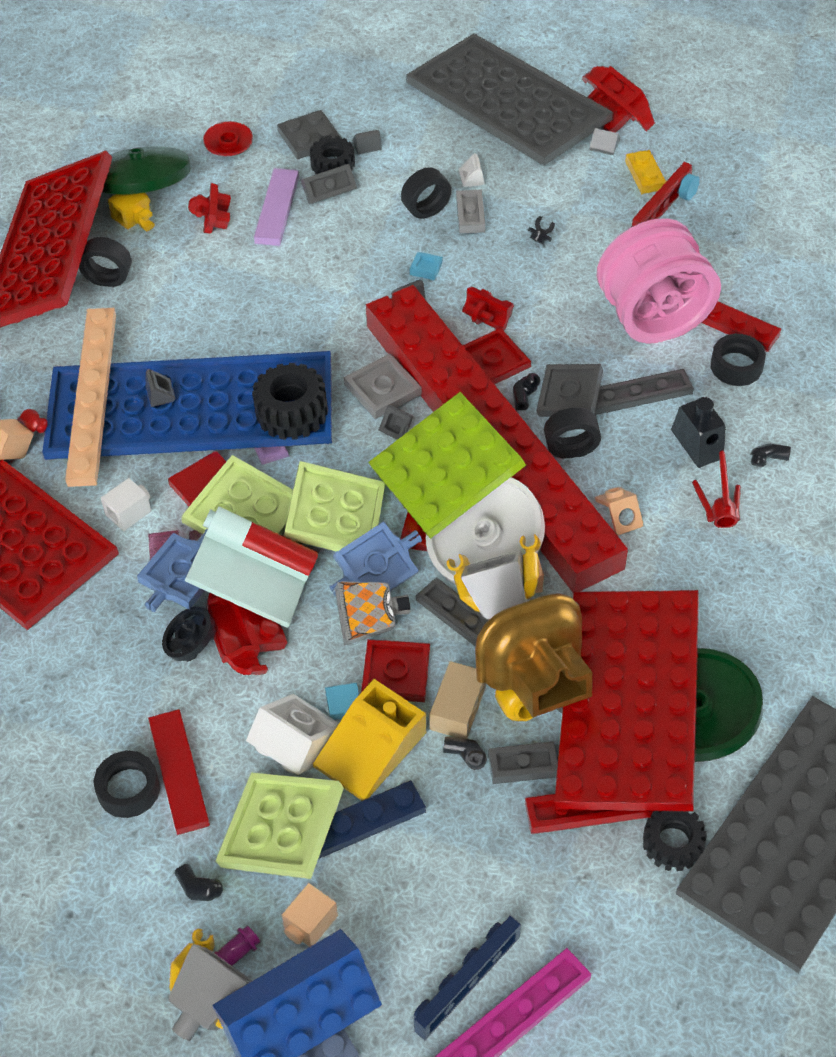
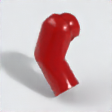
M33 409L24 410L16 419L31 432L43 433L48 424V421L45 418H40L39 413Z

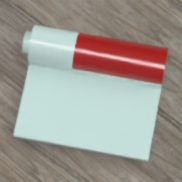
M219 506L216 512L210 509L203 524L204 527L208 528L185 581L288 628L305 582L315 565L319 552Z

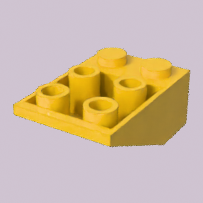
M373 679L353 701L317 756L313 767L331 780L340 781L344 789L361 801L370 798L426 734V713Z

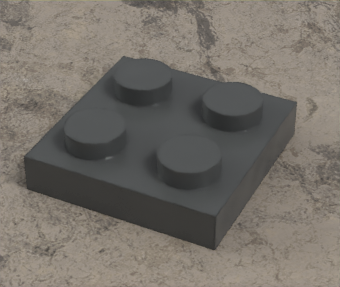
M322 110L277 124L279 134L297 160L310 156L311 145L313 146L315 141L319 142V138L327 139V136H332V138L340 136Z
M547 364L536 410L539 417H550L560 410L571 407H582L595 413L603 375L601 364Z

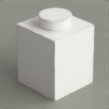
M130 478L101 497L105 515L123 531L151 512L149 492L143 485H136Z

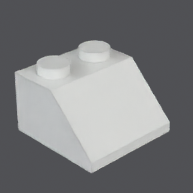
M291 694L259 708L246 741L256 747L260 754L270 756L282 764L286 771L299 775L313 768L314 761L339 722L295 694Z

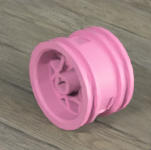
M668 218L653 219L629 228L607 247L597 266L596 277L598 285L608 301L616 306L618 319L625 331L638 342L648 344L659 343L686 334L707 318L720 297L721 282L719 276L707 258L700 254L699 246L687 227L677 220Z

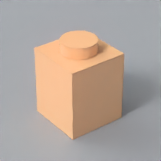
M16 419L0 420V460L23 459L26 456L34 433Z
M308 883L282 914L284 933L294 943L300 945L303 942L311 947L338 917L336 902Z

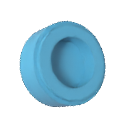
M687 174L683 178L679 187L680 198L687 201L692 199L699 187L700 180L698 176Z

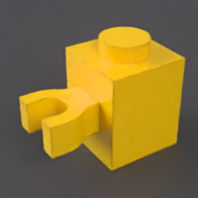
M146 193L115 194L107 199L111 218L127 230L137 223L146 232L155 227L154 223L149 220L153 214L150 211V199Z

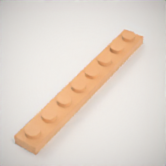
M115 308L87 309L65 477L68 487L97 485L116 322Z

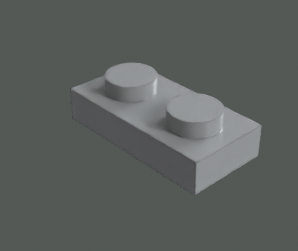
M482 190L456 191L459 233L485 232Z

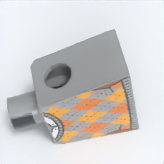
M342 581L338 582L335 586L344 645L389 632L395 627L394 616L410 613L408 595L391 597L388 583Z

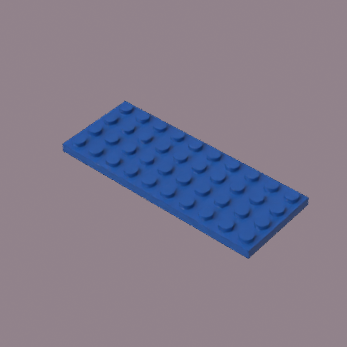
M331 351L111 363L100 457L332 444ZM282 363L283 365L295 363L298 366L305 364L307 369L314 368L317 374L322 376L323 383H325L328 415H326L324 424H319L320 429L316 432L311 431L310 435L305 438L303 435L298 436L296 440H292V437H287L286 440L279 438V435L272 437L268 431L264 432L261 429L256 417L252 391H254V382H258L259 375L266 374L268 368L274 369L278 364ZM80 365L53 367L46 419L48 424L44 434L42 450L45 460L68 458ZM148 369L170 378L175 394L173 402L151 407L146 390V371Z

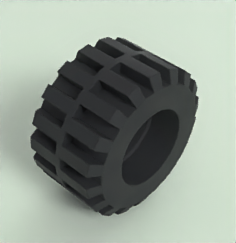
M282 363L278 364L274 369L268 368L266 374H260L258 382H254L252 395L257 421L264 432L268 431L270 436L275 437L279 435V438L286 440L287 437H292V440H296L298 436L302 435L305 438L310 435L311 431L316 432L320 429L319 424H324L326 421L328 406L325 383H323L322 376L317 374L314 368L307 369L305 364L298 366L295 363H289V365H283Z

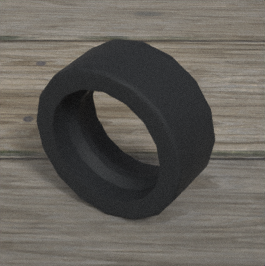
M433 167L416 171L407 179L401 190L402 203L414 217L419 219H426L438 214L443 210L451 197L449 181L439 170ZM436 184L434 190L427 198L417 202L418 197L426 188Z
M95 237L88 240L85 245L79 271L88 281L95 285L116 287L126 280L132 258L124 245L116 240L107 237ZM101 256L108 258L118 268L109 269L102 267L91 257Z
M745 334L726 335L720 338L713 347L710 368L714 376L728 385H750L757 381L763 372L766 351L763 345L753 337ZM730 353H739L748 356L754 363L743 367L734 366L726 362L722 356Z
M571 407L556 412L545 422L543 429L549 452L555 457L562 459L586 456L593 452L601 441L596 415L582 407ZM575 429L585 430L577 436L559 437L567 431Z
M126 750L107 757L96 769L93 779L95 793L100 805L106 812L115 817L130 818L141 815L152 807L158 799L160 791L155 765L149 757L137 751ZM128 769L139 770L146 776V786L133 797L125 799L115 798L108 792V782L120 771Z

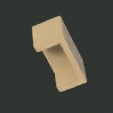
M452 661L449 662L429 714L430 730L457 738H468L486 689V683H479L477 681L476 668Z

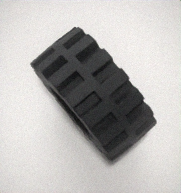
M327 136V139L319 138V142L315 141L313 146L311 145L310 147L312 171L315 174H319L347 164L350 165L353 171L355 167L354 146H352L350 141L347 142L346 138L340 139V136H335V138Z
M654 811L651 814V818L648 817L643 833V848L647 850L646 855L649 860L654 858L656 866L666 865L665 870L671 871L672 867H676V871H683L684 866L688 869L693 867L694 862L698 860L704 850L707 833L704 831L705 825L703 820L698 822L699 815L695 812L689 814V811ZM665 829H678L685 833L689 843L684 847H671L663 842L660 838V833Z

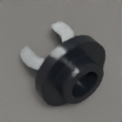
M539 216L535 221L536 229L529 227L527 230L532 233L530 238L541 244H544L545 241L551 242L552 238L546 234L553 231L555 223L551 222L548 229H542L540 227L542 217Z

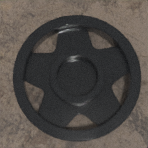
M191 607L190 610L185 609L172 619L162 638L164 652L175 661L189 662L196 659L197 655L207 646L209 641L214 639L216 630L213 616L203 607ZM194 615V617L191 620H185L188 617ZM175 631V638L171 641L172 635Z

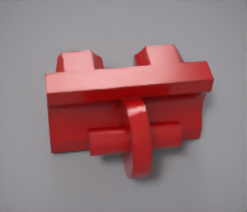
M211 183L207 198L199 194L189 200V211L196 215V217L204 216L203 233H211L213 227L227 229L230 220L228 209L231 195L219 193L218 184Z
M473 286L467 288V299L462 312L471 316L472 322L477 325L483 322L495 329L501 328L504 331L507 328L509 318L512 316L514 304L507 300L501 301L493 297L491 292L485 289L479 290Z

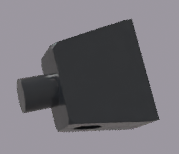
M701 397L698 400L680 406L671 428L673 434L698 468L719 461V452L724 451L725 423L714 410V402L707 397Z

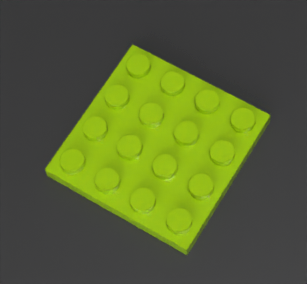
M461 392L368 462L430 539L526 466L519 454Z

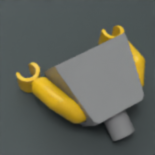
M534 534L535 543L527 547L525 545V536H521L519 542L526 551L523 555L520 550L469 565V559L465 555L459 554L461 562L458 567H456L455 561L449 558L447 560V567L456 573L454 580L459 598L473 610L480 612L485 619H491L495 614L508 607L529 601L535 594L539 579L538 554L535 552L540 548V539Z
M195 929L193 931V943L187 944L170 965L169 989L171 993L169 995V1002L182 1011L172 1030L187 1041L192 1039L200 1025L208 1030L218 1031L223 1029L212 1005L252 982L251 979L212 952L215 947L213 934L206 941H200L203 937L202 929Z

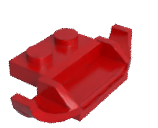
M612 66L593 67L582 77L584 83L588 82L594 88L587 97L613 112L612 120L602 126L604 130L616 133L629 119L632 121L636 120L646 132L655 124L644 92Z
M209 592L206 610L214 618L216 630L214 641L222 663H228L232 669L243 675L266 674L268 671L267 665H260L257 657L259 652L285 649L287 639L281 625Z

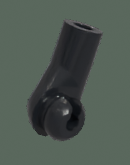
M529 373L514 384L513 397L516 410L528 409V396L537 390L541 382L537 374Z
M770 443L756 447L750 453L752 455L751 464L764 467L767 458L789 461L791 447Z
M445 736L443 753L460 755L467 766L474 770H479L485 766L487 761L486 754L475 740Z
M189 864L179 866L174 872L186 896L191 900L212 901L214 898L220 897L223 892V885L220 880L197 878Z

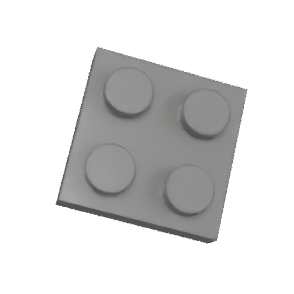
M391 354L344 377V385L375 419L385 414L388 404L398 408L422 395V387Z

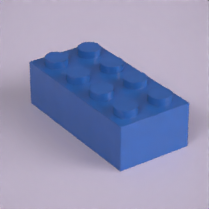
M339 929L212 1006L236 1057H299L382 1006L359 948Z

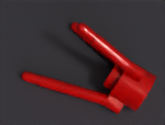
M722 450L719 452L723 497L716 499L711 508L698 481L693 480L692 484L706 511L707 521H714V525L718 528H730L740 521L741 486H735L732 502L729 498L725 451Z

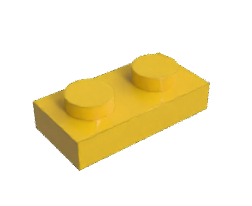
M645 150L626 154L625 162L640 193L645 194L658 191L666 180L651 151Z

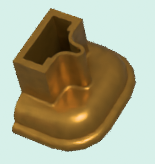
M556 593L508 607L495 614L484 624L477 636L475 647L477 681L479 683H486L495 690H513L532 717L592 697V671L581 658L582 615L579 604L570 596Z

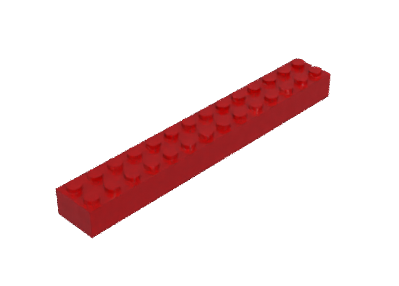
M414 285L408 286L392 293V298L384 296L366 304L368 329L385 351L391 354L422 387V395L420 396L433 412L461 392L523 459L526 466L511 478L523 483L539 502L545 521V533L540 551L572 592H580L625 570L628 554L626 545Z

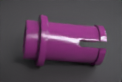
M248 925L243 929L239 927L237 929L238 934L218 951L214 952L231 966L250 950L255 952L257 950L256 945L261 942Z

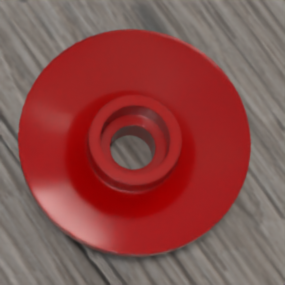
M227 121L211 126L205 132L203 142L206 149L213 154L233 156L246 151L251 146L253 135L246 125Z

